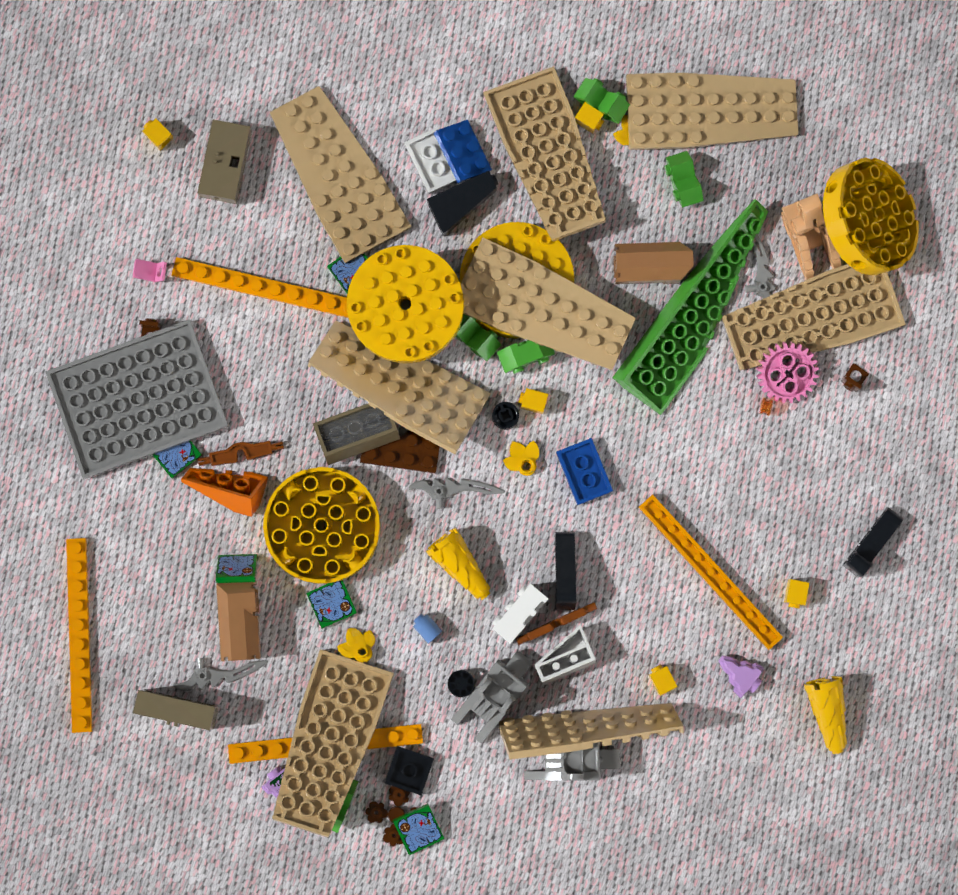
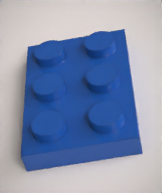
M468 119L434 132L458 184L488 170L489 172L492 170Z
M592 438L556 452L577 506L613 492Z

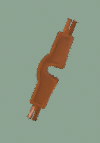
M265 441L255 444L238 442L226 450L211 452L207 457L198 458L199 466L237 463L239 450L244 451L247 460H253L271 455L275 450L284 449L283 441L276 443Z
M593 602L515 638L519 646L529 640L531 641L553 631L556 627L568 624L587 615V613L596 610L597 606Z

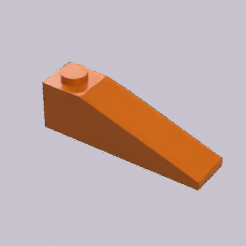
M189 468L181 478L182 483L233 512L250 517L253 516L260 506L268 481L267 476L244 471L243 475H232V471L226 470L225 473L215 474L213 469Z

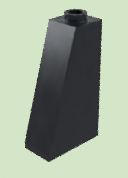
M489 170L427 199V204L443 236L452 231L497 191L496 185H498V181L494 174H490Z

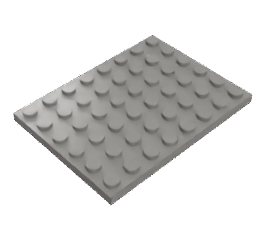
M190 319L45 371L83 479L229 427Z

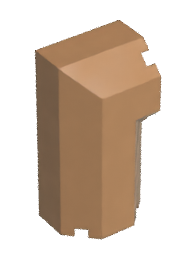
M681 242L614 245V251H616V256L613 257L615 284H679L694 266L693 250Z
M257 581L216 583L221 661H227V657L228 661L254 659V655H256V659H261L259 616H255V613L259 612L258 589L253 587V585H257Z

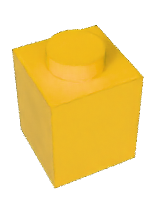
M584 102L575 116L576 123L592 134L595 130L599 131L605 122L602 120L604 114Z
M156 118L153 121H148L143 127L144 130L142 132L160 151L174 139L172 134Z
M526 388L525 393L521 392L518 403L522 404L521 409L543 414L548 394Z
M793 579L788 580L784 602L789 603L788 607L800 609V606L806 605L809 583Z
M660 664L652 668V673L648 674L659 696L678 687L667 666L662 667Z

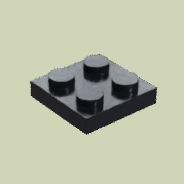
M396 746L384 783L422 796L434 758Z

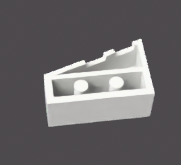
M532 584L528 587L524 585L517 593L520 597L516 602L511 600L505 607V610H507L503 617L499 615L492 623L495 626L493 630L509 644L513 642L548 600Z
M581 624L535 664V669L543 686L596 663Z

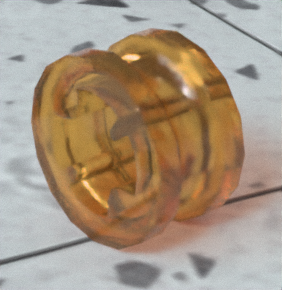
M763 397L759 414L766 413V416L770 415L773 399L767 401Z

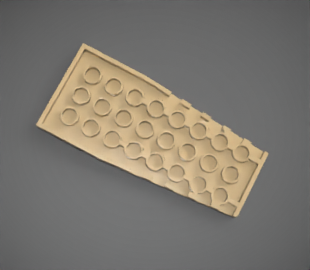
M554 66L483 92L503 145L551 240L556 241L605 223L606 217L604 216L586 152L582 145L577 123Z
M696 73L626 74L627 102L630 104L627 110L629 150L687 149L714 144L724 145L733 142L743 143L752 140L762 141L770 138L796 137L798 135L796 81L794 79Z
M320 86L270 112V116L296 168L310 202L345 264L411 228L384 178Z
M483 237L460 284L464 296L465 315L502 332L552 348L560 353L563 352L574 358L607 368L610 371L613 369L635 321V317L541 264Z
M848 264L823 272L804 282L722 316V321L740 370L762 366L759 360H765L763 353L769 355L768 348L770 347L775 350L776 343L782 347L783 341L786 342L787 346L792 341L795 347L800 343L802 349L804 347L809 349L807 353H815L851 344L906 325L888 273L866 275L856 271ZM786 355L782 360L790 359V355Z
M338 321L333 323L308 363V367L311 368L312 366L319 370L325 378L330 377L335 380L341 388L346 387L353 392L352 395L365 399L369 402L368 405L374 409L379 408L384 411V415L453 454L457 453L491 394L426 360L406 364L378 357L362 344L352 327Z
M320 649L300 706L272 816L273 820L327 838L330 836L375 731L394 673Z
M672 703L579 712L565 710L558 714L544 713L541 716L526 715L518 719L505 718L498 723L509 760L593 748V743L602 742L603 746L612 745V740L616 739L627 743L631 742L630 738L634 736L645 740L649 739V736L654 733L661 735V737L668 736L671 731L679 730L680 733H684L683 723Z

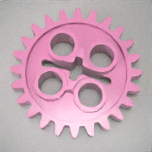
M783 341L782 347L776 343V349L773 350L769 347L770 354L763 353L765 360H759L762 367H757L756 369L761 373L756 375V377L762 380L758 384L764 386L762 391L764 393L768 392L767 396L769 398L774 395L776 402L779 398H781L782 403H785L786 399L793 403V398L800 401V395L802 394L804 397H807L805 391L812 392L813 390L810 388V385L817 384L813 381V378H819L814 373L819 368L813 366L817 363V360L811 359L814 354L812 352L807 353L809 349L807 347L802 349L800 343L796 347L792 341L789 346ZM790 355L789 362L782 363L783 357ZM804 366L805 371L802 374H797L798 368ZM778 370V376L770 378V374ZM786 370H788V371H790L791 373L788 375V374H785L784 372H785ZM793 382V386L790 389H785L786 383Z

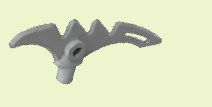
M756 234L755 240L760 247L763 257L760 256L759 250L753 241V248L757 257V273L754 284L745 285L746 293L755 292L756 295L766 298L772 295L770 292L776 290V286L768 280L773 278L774 275L765 267L770 261L758 234Z
M434 478L432 485L426 480H421L409 486V490L421 489L427 492L432 500H436V509H444L443 499L463 491H477L486 495L505 493V490L496 486L468 479H461L460 485L449 478L445 479L446 484ZM469 485H477V486L485 487V488L491 489L492 491H487V490L480 489V488H475V487H469Z
M204 658L197 659V669H194L192 676L183 683H174L173 686L178 690L189 691L194 688L196 683L200 690H203L209 682H211L212 687H216L223 678H225L227 683H231L257 671L266 665L268 660L253 661L240 668L223 671L205 667ZM252 665H255V667L242 674L236 676L233 675L234 673L240 672Z

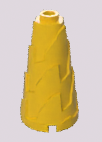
M455 527L449 530L450 534L448 536L445 533L429 546L425 552L476 599L480 598L483 600L490 594V586L486 582L463 537Z
M831 676L832 681L831 679H825V677L808 681L804 684V688L823 735L826 748L832 751V754L843 753V749L846 748L847 739L842 676Z

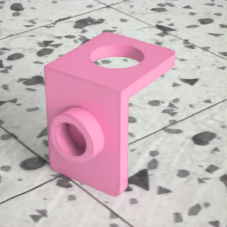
M135 259L133 278L151 282L164 281L167 262L154 263Z

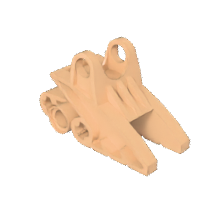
M818 194L782 207L781 217L783 224L791 239L805 280L814 277L810 250L821 245L824 246L832 269L842 266L840 255L827 232L823 206Z

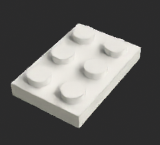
M439 127L404 142L428 194L457 182L434 135V132L439 130Z

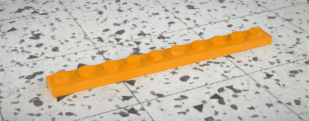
M178 257L175 259L171 274L173 277L348 318L346 297Z
M653 494L638 507L767 650H770L783 638Z
M87 538L66 539L72 733L93 732Z
M421 724L377 728L367 749L422 744ZM293 737L228 744L229 763L287 758Z

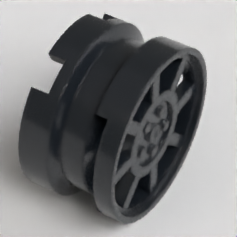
M501 402L495 406L492 420L498 428L508 430L517 424L519 411L514 404Z
M458 670L450 675L448 689L454 696L466 697L474 690L475 681L469 672Z

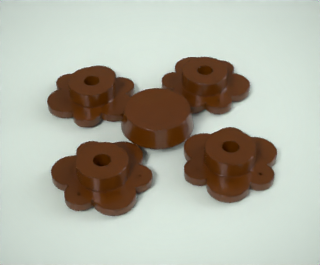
M391 786L389 788V800L394 801L396 806L392 807L388 812L384 809L383 803L370 802L369 808L365 810V813L368 815V821L370 823L375 821L381 823L383 818H386L388 815L389 820L393 823V819L405 814L403 808L399 806L403 802L407 803L409 801L408 796L410 792ZM412 807V808L410 809V811L415 810V809H417V808H416V807ZM394 824L385 828L384 832L386 834L383 835L385 843H389L392 847L403 843Z

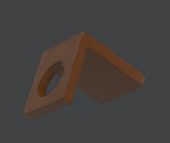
M146 318L145 321L139 320V325L142 327L141 337L149 332L153 333L161 330L162 326L155 319Z
M853 363L841 382L847 390L857 392L862 388L861 385L869 373ZM855 370L861 373V379L857 382L850 377L851 372Z

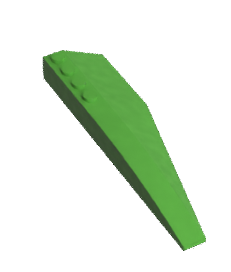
M756 199L749 204L700 260L612 377L625 390L659 415H662L708 350L706 345L715 334L713 331L717 322H720L723 316L721 313L724 306H727L739 279V272L746 264V256L749 250H752L756 234H759L768 214V211Z

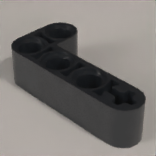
M887 507L870 528L872 530L867 532L860 541V545H857L847 558L849 560H846L843 566L856 577H862L871 567L873 559L900 526L903 518Z
M555 532V610H575V532Z

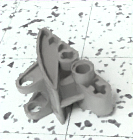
M518 650L506 665L498 659L451 720L458 725L471 709L487 722L475 737L478 742L482 743L527 688L529 683L521 677L533 662Z
M600 742L593 743V748L545 755V770L524 771V780L599 781L601 779V769H620V749H601Z

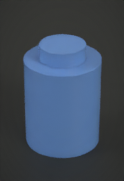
M420 614L414 620L415 625L413 627L428 644L442 632L428 614L425 616Z

